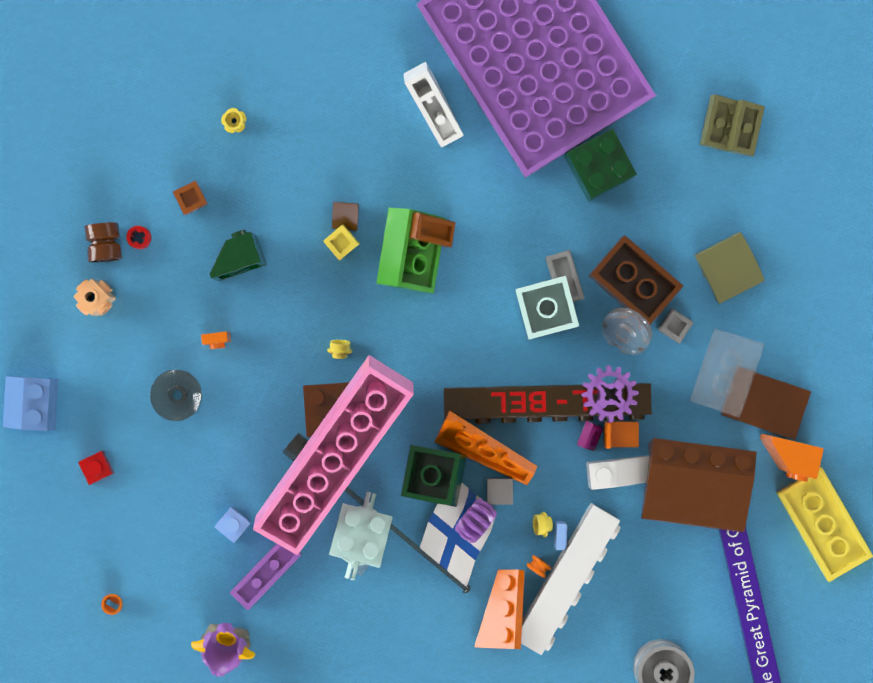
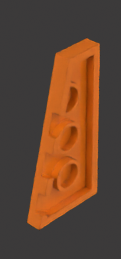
M449 411L434 442L525 485H528L537 469L535 464Z

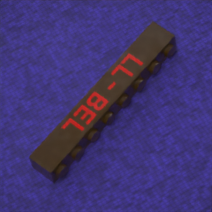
M636 383L632 390L639 391V394L633 396L632 399L637 402V405H629L632 411L631 414L626 412L622 414L629 415V420H644L645 415H652L651 383ZM582 384L444 388V419H446L449 411L464 420L475 419V423L478 424L491 423V418H501V423H516V418H527V422H542V417H552L553 422H565L571 416H578V421H594L593 416H598L599 413L591 416L589 412L592 407L583 406L588 399L581 396V393L587 392V388L582 386ZM624 385L622 398L626 400L627 392ZM595 387L592 392L594 402L598 398V390ZM602 387L606 393L605 400L608 398L616 400L613 395L614 388L607 389ZM607 405L602 410L615 411L618 408L614 405Z

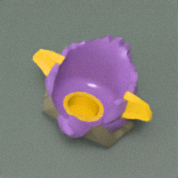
M231 623L210 624L205 634L202 635V640L191 642V647L201 652L203 662L209 667L211 674L216 675V677L225 676L226 673L239 667L243 659H253L256 655L248 649L251 647L249 631L242 628H234Z

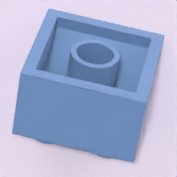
M6 376L3 427L36 431L55 430L58 379Z

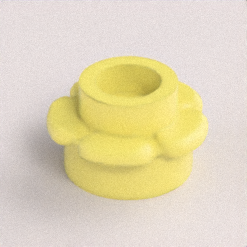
M231 108L222 115L221 123L229 133L241 132L246 126L247 118L244 112L238 111L237 108ZM232 119H236V123H232Z
M331 340L330 348L327 349V352L332 353V357L336 359H345L347 354H351L353 351L350 348V341Z
M545 512L533 516L534 534L547 537L548 532H551L553 529L552 518L547 516Z

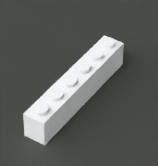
M590 503L567 542V548L560 554L522 619L521 644L540 655L543 654L544 650H550L555 641L554 633L557 628L562 629L569 615L566 614L571 605L575 606L582 593L579 591L584 583L588 584L595 572L592 568L597 561L601 562L608 550L605 548L609 539L614 540L619 533L621 527L618 525L620 522L618 518Z

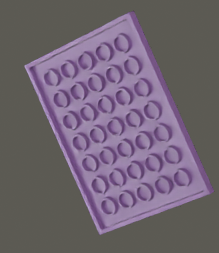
M422 0L417 3L421 14L525 178L656 96L596 0Z

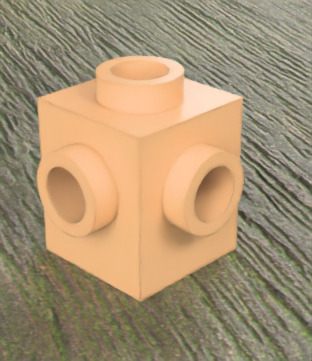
M95 279L84 280L76 288L78 292L73 296L78 301L76 304L77 308L86 316L88 314L93 316L104 315L113 306L111 303L116 299L111 293L113 289L102 279L100 281ZM94 293L95 299L91 302L88 297Z

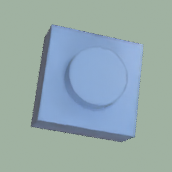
M231 506L214 527L235 543L251 524V521Z

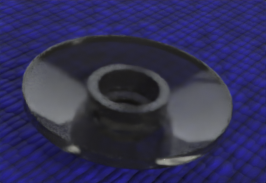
M169 370L162 373L154 381L150 391V399L154 410L161 417L171 421H181L191 417L198 410L202 400V390L197 379L190 373L183 370ZM176 390H179L182 393V398L180 400H176L174 398V392Z

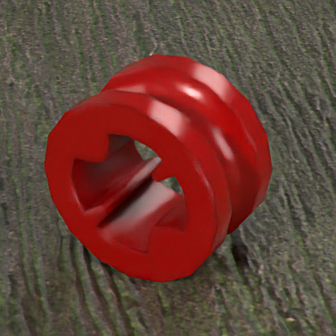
M133 226L128 230L126 240L131 247L144 249L151 243V234L148 229L142 226ZM135 232L145 234V237H142L144 239L142 244L133 241V238H136V236H133Z

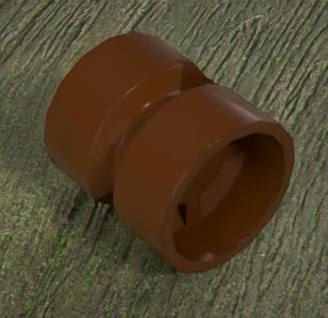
M105 222L84 226L86 241L92 243L87 250L88 262L99 263L122 259L120 244L115 242L120 237L118 223Z

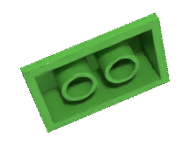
M388 208L376 284L434 294L441 246L411 239L409 236L413 212L445 220L446 218L413 209Z

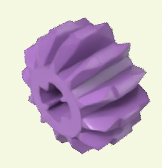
M481 498L476 499L456 524L455 531L464 540L475 543L494 521L497 511L487 501L485 502Z

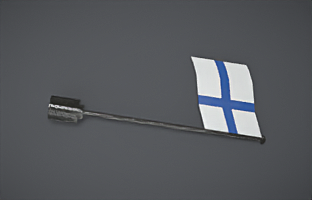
M298 433L282 453L294 462L308 440ZM461 483L457 507L437 503L427 522L420 547L392 523L390 529L462 588V593H468L470 591L468 582L475 560L492 530L494 521L475 543L464 540L455 531L456 524L476 499H480L463 483ZM346 487L344 491L363 506L364 500L349 487Z

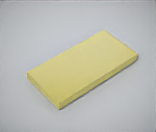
M822 467L819 468L817 479L808 477V482L796 480L776 492L828 582L873 557Z

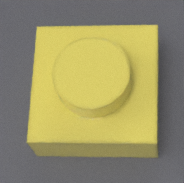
M344 224L323 240L339 261L360 244Z

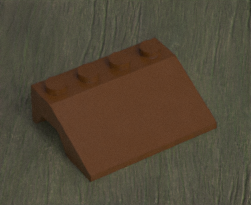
M653 438L648 443L649 464L644 486L641 519L745 532L755 479L756 451Z

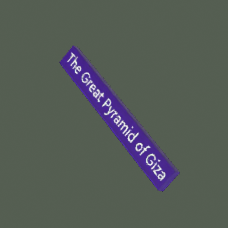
M746 527L745 532L719 529L753 683H781Z

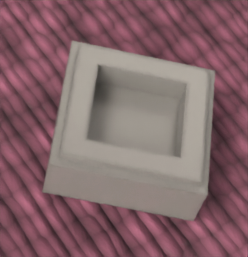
M671 308L657 330L680 344L694 322Z
M487 478V502L491 505H513V478Z

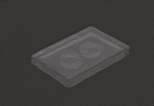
M714 328L690 401L740 418L765 344Z

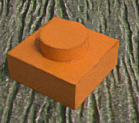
M227 331L202 334V345H209L210 349L225 348V343L231 342V334Z

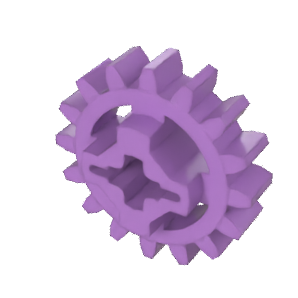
M610 365L606 366L605 372L600 368H596L597 375L588 374L587 376L591 380L590 383L582 384V386L587 388V392L581 393V396L588 399L583 406L592 407L589 412L591 416L599 413L598 420L600 421L605 416H607L609 422H613L614 416H617L619 420H623V412L632 413L629 405H637V402L632 399L633 396L639 394V391L632 390L636 381L627 380L630 376L629 372L621 375V367H617L614 372H612ZM613 376L617 379L612 383H605L601 378ZM624 385L627 392L626 400L622 398ZM594 387L598 390V398L595 402L592 395ZM602 387L607 389L614 388L613 395L616 400L610 398L605 400L606 393ZM607 405H614L618 408L615 411L602 410Z

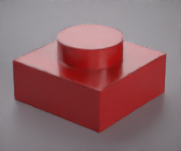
M103 450L78 462L89 485L114 473Z

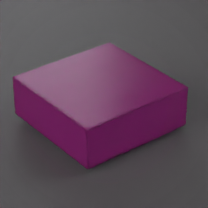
M586 421L577 445L594 451L602 434L603 427Z

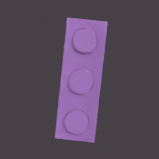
M276 544L231 590L230 594L249 610L302 553L300 552L296 555Z

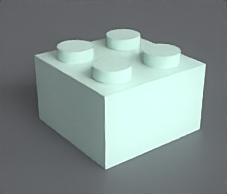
M566 276L515 289L528 339L579 326Z

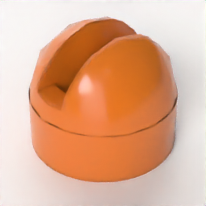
M108 594L101 602L102 610L109 615L118 614L123 607V601L116 594ZM108 599L119 605L117 610L106 604Z

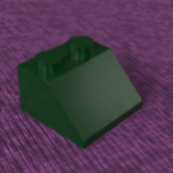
M246 230L231 234L232 238L225 241L209 273L211 279L222 281L267 265L258 237L255 234L246 232Z

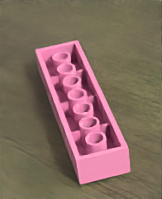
M369 355L257 513L253 530L298 555L413 396V382Z

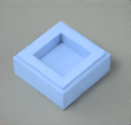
M555 521L554 547L556 550H565L567 548V524L564 521Z

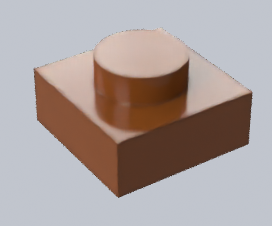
M196 180L173 191L185 216L208 205Z

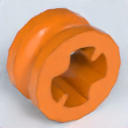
M532 555V562L526 564L528 568L543 578L547 576L546 571L552 569L549 564L535 555Z

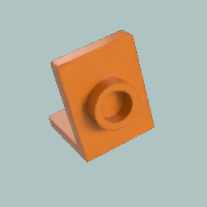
M604 421L603 447L611 449V447H639V422Z

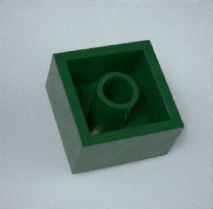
M613 129L567 152L565 155V159L588 202L633 179L637 175Z
M411 445L401 496L457 507L467 456Z

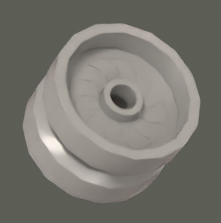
M656 639L648 641L639 648L634 657L633 671L638 683H694L695 671L692 661L679 645L670 640ZM662 668L666 670L664 673H660Z

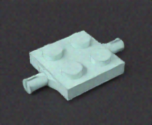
M366 492L363 506L355 507L344 503L341 506L329 555L342 558L348 563L344 577L346 579L355 580L358 566L369 565L377 568L381 566L392 516L378 513L373 509L377 496L375 493L371 495V492Z

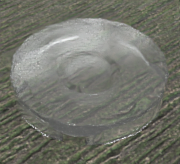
M622 307L612 309L602 322V333L607 343L612 347L615 345L619 348L618 351L623 354H640L651 342L652 330L649 323L641 314L632 309Z

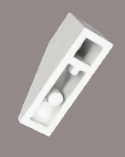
M427 62L404 73V82L441 148L464 136Z
M649 455L586 462L588 487L594 490L646 483Z

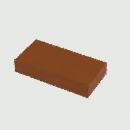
M413 212L409 238L439 246L452 247L456 222Z

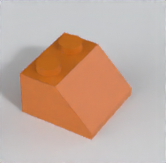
M761 434L760 440L778 469L786 471V477L808 482V477L817 479L824 448Z

